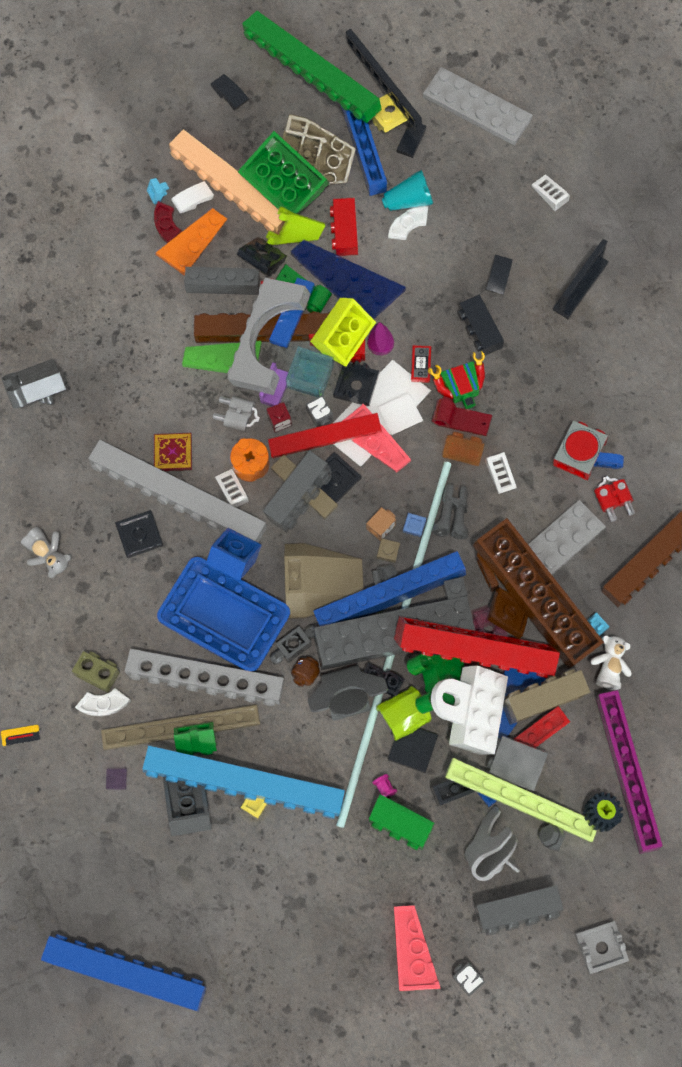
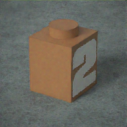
M381 507L366 523V529L381 541L396 526V516L390 510H385Z

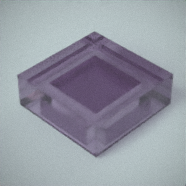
M107 769L106 790H127V769Z

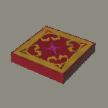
M192 433L154 434V467L162 471L192 470Z

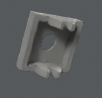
M615 921L575 934L589 975L629 961L625 943L622 941V935L618 931ZM604 942L607 944L608 950L605 954H599L596 951L597 943Z

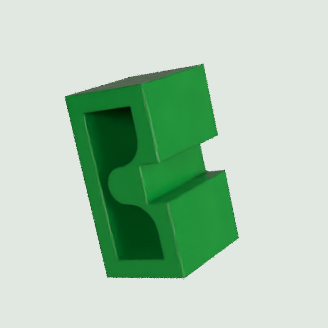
M213 722L174 728L173 736L176 752L194 756V753L197 752L209 755L217 751Z

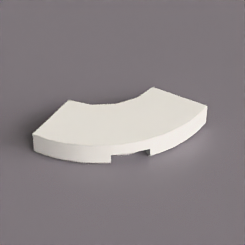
M428 207L411 208L397 217L390 227L388 238L406 240L412 229L418 226H426Z
M114 688L110 693L104 695H93L87 692L75 708L91 716H107L120 711L131 700Z

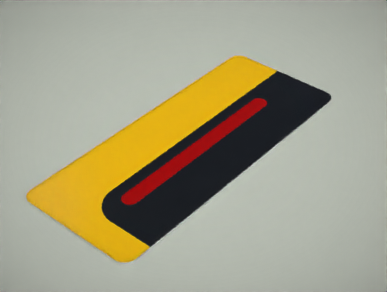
M33 725L1 731L2 745L7 746L40 740L39 726Z

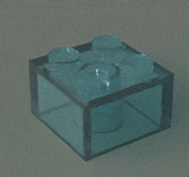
M298 346L286 377L287 388L314 397L323 396L334 368V357Z

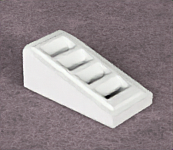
M546 174L532 184L534 190L554 211L569 201L570 195ZM544 181L547 183L543 187L539 186Z
M505 452L484 459L498 494L517 488ZM501 461V464L493 466V462ZM501 467L504 468V471L496 473L495 471L496 469H499ZM506 474L507 478L498 480V476ZM507 481L510 483V485L504 487L500 486L501 483Z
M233 469L215 477L228 504L237 508L249 502ZM230 475L232 477L231 479L225 482L221 481V479L228 477ZM235 482V484L225 488V485ZM236 487L238 488V490L228 494V491ZM239 493L241 494V496L231 499V497Z

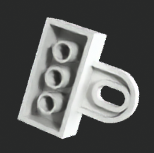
M469 666L462 668L460 681L445 679L439 681L434 686L431 693V704L434 712L440 718L453 722L449 745L479 755L495 754L508 676L480 666ZM443 693L454 696V706L443 701Z

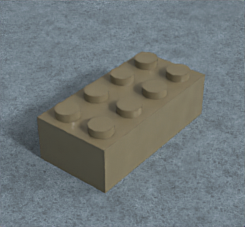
M572 669L560 675L559 679L554 676L542 682L541 686L535 683L523 689L522 693L520 690L508 694L505 696L506 700H504L503 710L511 725L582 698L589 694L590 690L582 670L575 672Z

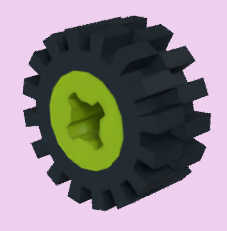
M604 792L597 793L585 804L583 814H587L584 819L585 821H590L588 823L589 826L594 825L593 830L599 829V832H607L621 822L623 813L620 812L623 811V807L618 806L621 803L620 801L615 802L616 797L614 795L610 798V793L605 795Z

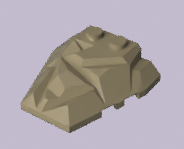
M289 114L282 138L330 182L329 185L347 183L356 148L307 117Z

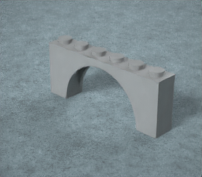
M270 278L264 279L263 284L259 287L258 298L253 303L252 314L247 319L246 330L240 338V346L234 354L233 365L228 370L227 379L233 386L274 395L280 378L274 370H270L258 362L255 352L256 339L262 327L274 316L290 310L305 311L310 297L306 286Z

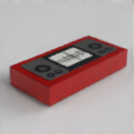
M413 345L411 382L430 383L428 369L431 366V346Z

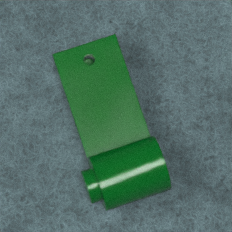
M285 264L275 280L294 284L297 278L306 279ZM316 285L306 305L307 311L321 313L332 293L327 288Z

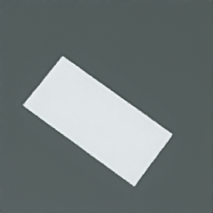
M392 360L380 372L370 406L366 407L372 414L378 413L381 425L391 435L378 407L408 393L417 407L431 390L421 382H411V374ZM352 402L334 423L343 421L359 408L361 404ZM351 440L334 444L359 466H362L371 456L370 453Z

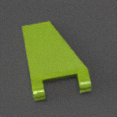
M280 207L277 212L279 214L278 218L285 221L279 235L268 231L266 235L267 243L279 245L318 240L326 224Z

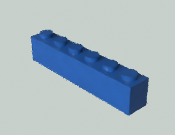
M341 106L353 146L356 148L355 152L369 196L387 192V180L369 124L361 119L358 120L352 112L346 111Z

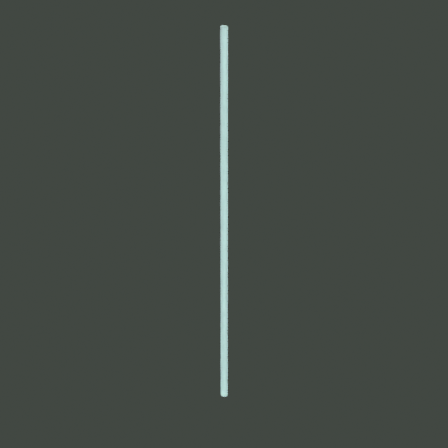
M444 462L413 569L422 566L451 468L450 462ZM412 598L403 601L401 609L409 608ZM395 655L386 657L383 671L391 670ZM383 694L375 696L336 824V826L341 828L345 826L378 711L376 707L381 704Z

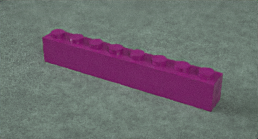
M616 690L599 694L596 702L639 854L659 850L663 845L619 692Z

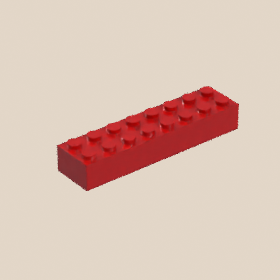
M400 616L394 637L398 646L405 652L413 653L414 650H417L426 656L439 654L443 659L452 660L455 657L460 658L461 662L472 663V661L479 662V665L491 667V664L498 665V668L509 671L510 668L517 669V672L529 674V671L536 672L537 676L548 678V675L555 676L560 652L549 644Z

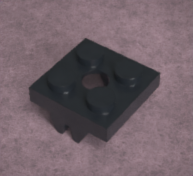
M259 237L239 248L237 255L243 260L260 269L269 277L276 273L280 264L285 262L287 257L280 249L273 247L266 240ZM262 250L265 251L267 254L261 255L258 251Z
M358 361L353 362V364L348 363L347 366L342 365L333 398L370 406L380 374L379 370L371 369L367 363L360 365ZM353 381H360L362 387L359 390H354L351 384Z

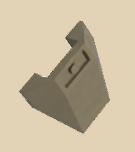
M305 543L285 544L286 605L290 609L288 619L314 616V610L363 590L362 559Z

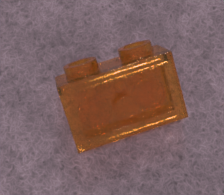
M453 431V434H448L442 457L479 466L485 447V442H482V438L471 436V439L465 438L463 433Z

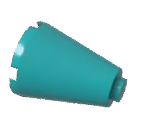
M422 170L417 171L384 193L382 202L385 209L389 208L392 211L433 204V199Z

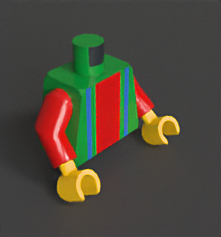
M482 351L481 358L476 359V354L473 352L472 357L476 361L475 365L472 361L442 372L441 367L435 365L437 368L436 373H433L432 369L429 368L428 373L434 376L433 381L438 393L444 397L451 398L454 403L463 401L465 409L474 407L476 404L473 398L479 395V390L482 389L485 379L484 363H482L485 355Z

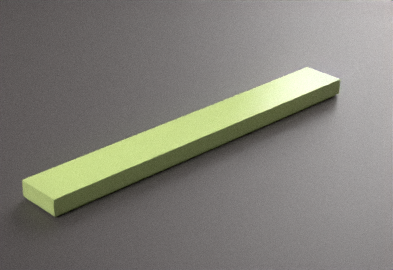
M455 758L451 760L445 778L582 839L593 842L596 831L593 830L594 825H588L590 823L589 820L585 821V816Z

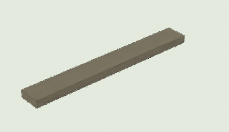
M251 705L101 730L103 749L105 751L174 739V728L213 722L215 732L260 725L258 706Z

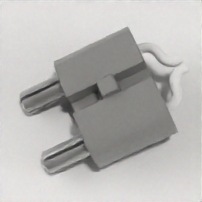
M220 396L219 402L229 405V410H227L226 416L218 413L213 414V419L224 422L223 426L246 432L247 428L251 427L254 422H258L260 418L257 416L256 408H254V401L233 396L232 399ZM254 411V416L256 419L252 420V422L249 424L250 417H252Z

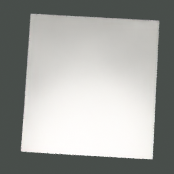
M409 393L378 407L392 435L423 421Z

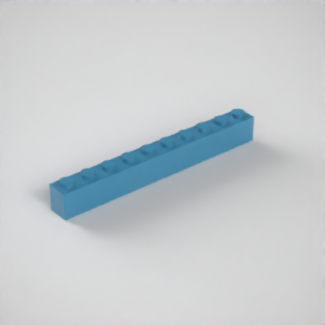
M148 746L143 765V772L151 778L162 776L166 777V781L177 783L180 780L184 781L187 786L197 787V785L205 786L206 790L216 792L217 789L224 790L226 795L236 796V794L245 795V799L256 801V798L263 799L266 804L276 805V803H281L287 809L303 808L305 813L315 814L316 811L323 813L324 817L332 819L340 815L345 790L153 746Z

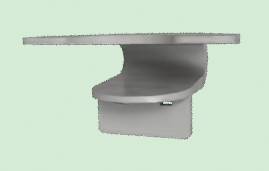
M497 806L493 807L483 818L473 842L465 850L466 862L473 876L480 881H487L495 874L500 873L505 863L517 873L520 871L511 856L518 843L517 837L512 835L513 831L507 826L498 835L491 837L493 824L501 813Z

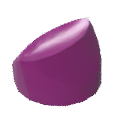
M381 322L377 323L369 334L367 340L368 349L375 355L383 356L390 353L394 348L395 342L389 329Z

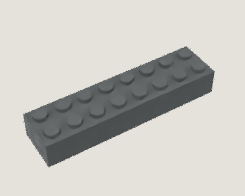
M467 596L314 627L313 637L321 670L406 653L394 640L399 616L475 630Z

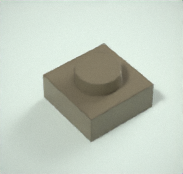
M381 539L377 559L396 563L400 543Z

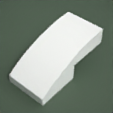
M204 181L180 192L172 198V202L181 214L196 209L197 204L212 200L214 194Z

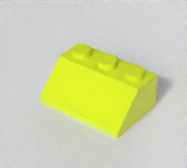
M340 298L310 342L322 354L343 366H347L376 322L353 298Z

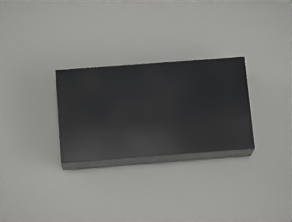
M408 123L397 147V153L413 158L427 126L423 125V130L416 132L412 125Z

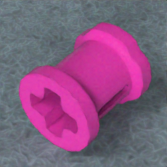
M388 774L372 782L373 785L377 786L381 795L386 798L398 792L391 785Z

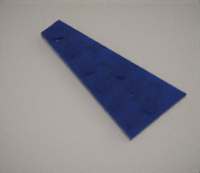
M303 240L291 250V255L338 299L353 298L373 320L406 291L405 286L306 240Z

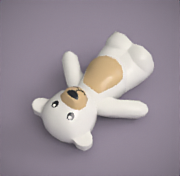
M603 636L602 640L605 644L606 654L594 657L590 661L592 665L603 662L596 684L609 690L621 689L619 675L621 671L627 677L632 675L630 668L621 658L625 651L630 649V644L620 637Z

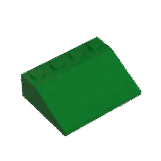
M275 131L271 133L238 171L243 178L278 210L280 207H284L295 214H299L330 184L318 170Z

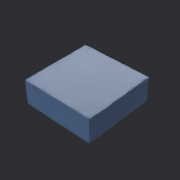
M408 513L403 533L421 537L426 518Z

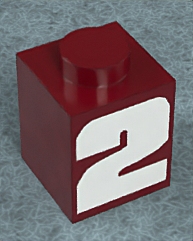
M284 402L266 409L268 419L275 433L292 426L291 417Z

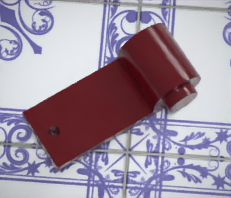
M442 397V399L437 401L432 423L441 427L487 437L493 416L456 407L451 398Z

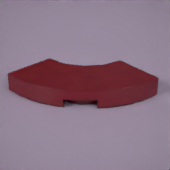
M158 201L154 211L155 226L160 237L166 243H169L182 230L173 222L174 208Z

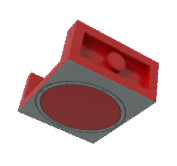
M573 421L554 458L553 466L588 481L603 446H606L608 435L599 429L589 428L583 422Z

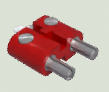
M608 476L604 477L603 482L599 484V488L594 490V493L602 511L608 513L611 522L617 520L614 509L618 506H625L629 515L635 514L631 502L634 500L625 479L618 480L616 478L610 479ZM606 479H607L608 481H615V482H612V484H610V485L607 484V485L602 486L603 484L606 483Z

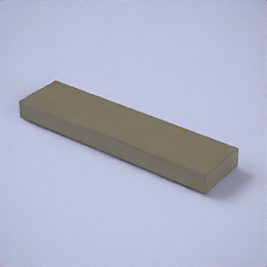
M283 455L271 467V470L285 482L297 466ZM321 489L318 497L315 500L312 499L308 504L324 520L338 507V504Z

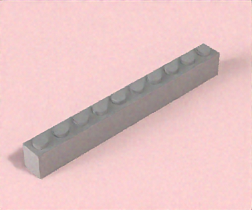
M99 440L88 458L91 467L96 471H104L112 479H120L128 487H136L148 497L152 495L164 505L168 503L174 506L173 508L180 513L186 512L190 514L192 519L198 522L202 520L214 530L218 528L225 531L227 528H230L259 543L267 529L266 522L102 440Z

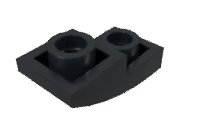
M225 74L210 84L220 98L224 97L233 110H236L249 99L241 88Z
M495 254L485 290L504 295L513 259Z
M367 663L363 673L384 678L388 687L386 694L391 696H397L405 680L389 670L385 672L370 663Z

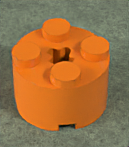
M243 438L232 448L230 459L232 468L238 478L247 482H253L267 474L270 466L269 455L266 446L256 439Z

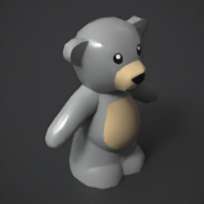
M39 527L29 531L21 541L23 546L39 556L27 560V564L33 566L46 563L50 578H54L56 574L62 573L71 560L70 555H63L57 552L59 545V533L57 531L53 532L51 543Z

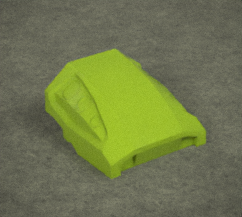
M412 686L403 693L376 707V710L382 714L393 732L395 741L413 733L432 719L430 712L422 714L417 710L415 702L421 694Z

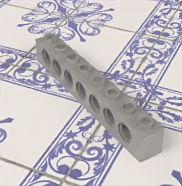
M134 649L129 651L125 673L132 680L140 681L142 678L147 679L152 684L163 682L173 688L184 686L187 690L194 692L200 689L205 690V693L210 695L221 693L230 699L241 697L244 698V701L255 703L256 700L262 701L267 706L280 705L285 683L282 677ZM151 664L152 668L150 671L145 672L142 670L143 666ZM164 668H171L170 674H161ZM189 671L190 676L187 679L180 678L182 672ZM202 675L210 676L209 680L205 683L199 681ZM223 678L229 680L226 686H220L218 684L219 681ZM239 683H248V687L246 689H238ZM259 686H266L267 691L260 694L257 692V688Z

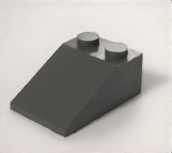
M163 777L171 836L211 830L205 786L197 785V787L185 785L184 781L178 780L177 783L166 781V777Z

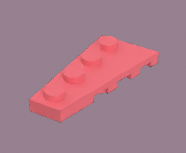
M362 404L343 421L372 413ZM382 425V432L351 440L396 473L411 462L409 456Z
M415 906L394 907L399 991L441 989Z

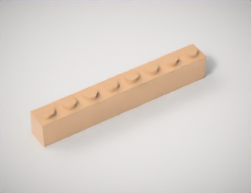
M183 129L169 144L172 157L176 160H181L187 169L194 170L203 181L207 180L212 188L216 191H221L227 200L234 201L243 212L247 211L256 222L260 221L266 230L279 235L285 221L278 218V209L243 178L236 169Z

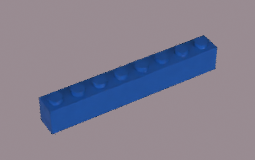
M457 551L316 609L313 612L319 626L367 617L443 585L444 581L465 576V566Z
M56 934L55 938L51 936L48 938L41 961L197 1012L200 1010L206 987L202 986L203 981L191 978V981L183 979L184 975L175 972L168 975L163 973V968L153 965L151 969L144 967V962L133 959L131 963L124 960L125 956L116 953L113 956L105 954L106 950L94 947L91 950L86 948L87 944L76 940L72 944L66 942L67 937Z

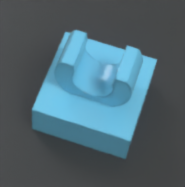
M157 178L150 179L147 192L154 205L158 201L161 202L162 197L167 195L166 190L169 189L166 182L159 184Z
M597 612L587 620L599 636L610 627Z

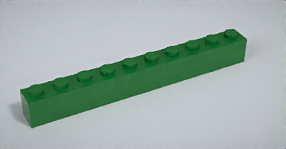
M259 11L253 13L242 23L243 33L248 40L256 42L259 48L267 50L272 57L278 58L284 66H289L295 74H300L306 82L312 83L320 92L326 93L332 101H337L341 104L343 109L352 112L358 120L361 119L368 123L382 110L379 97Z

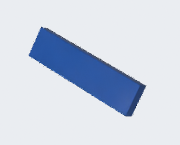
M297 278L294 283L306 286L311 296L315 287L313 282ZM290 310L282 312L269 339L270 343L287 348L303 311Z

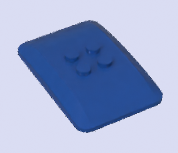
M194 557L187 563L161 605L157 618L162 625L245 671L254 672L262 664L290 616V609L285 603L247 582L239 581L206 564V560L203 558Z

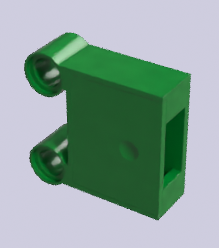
M419 654L407 661V669L412 675L416 676L423 673L427 694L418 697L415 702L416 708L420 713L426 714L434 711L431 704V693L439 681L445 679L460 681L462 668L464 667V663L460 661V658L453 657L452 660L441 658V655L426 656ZM443 693V701L454 706V696Z

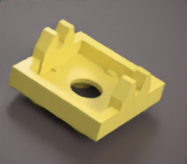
M387 94L380 98L382 110L372 118V121L379 131L383 130L386 133L407 121V119ZM387 106H394L395 110L390 113L386 112L385 108Z

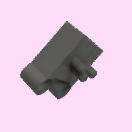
M53 359L2 377L3 385L13 408H20L36 400H39L41 404H53L52 394L66 390Z

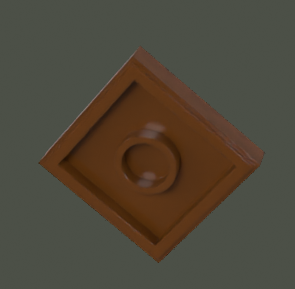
M500 587L495 591L487 620L520 639L523 637L528 616L510 593Z

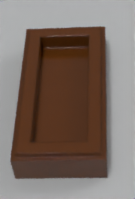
M477 553L476 561L490 591L494 592L499 588V583L491 568L480 554Z

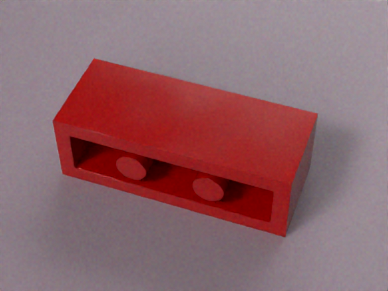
M355 198L333 199V206H330V217H334V222H331V233H335V239H332V250H336V256L358 255Z

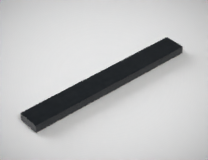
M347 30V44L416 132L423 130L422 117L353 30Z

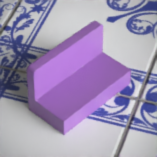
M272 362L270 370H274L280 378L274 395L262 392L259 394L260 402L269 406L281 403L291 378V373L277 369L276 363Z

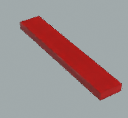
M374 413L268 439L271 457L277 458L283 455L286 456L380 433L382 429L379 415Z

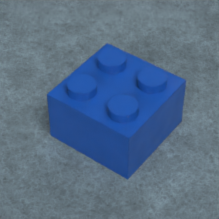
M227 528L211 546L206 564L240 581L255 564L261 544Z

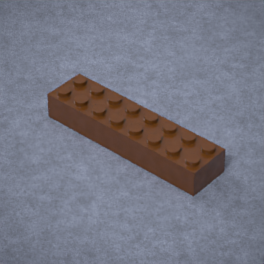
M508 518L476 540L473 547L546 641L560 652L559 657L568 669L604 643Z

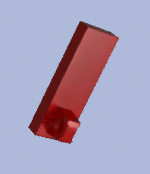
M558 706L514 739L537 747L569 724L570 720Z

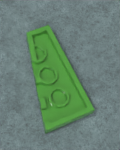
M256 341L255 352L258 362L260 357L262 341ZM240 343L185 347L182 366L228 373L229 368L233 365L234 354L238 350Z

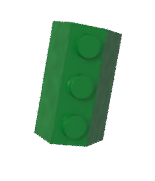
M381 794L369 817L372 828L380 832L382 829L389 832V837L397 841L402 839L408 842L407 846L416 851L418 848L423 850L434 828V822Z

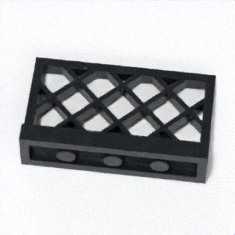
M602 239L557 301L553 311L566 319L571 317L609 263V261L604 259L608 241Z

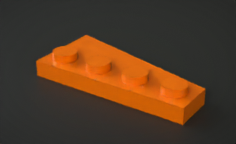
M212 208L158 250L155 255L185 276V267H192L226 223L227 218Z

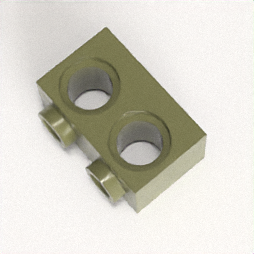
M83 651L71 672L74 676L109 693L120 674L116 668L117 665L109 660L106 662L100 660V656L91 651L89 654ZM86 663H93L91 669L84 670V665ZM104 671H109V677L102 679L101 674Z

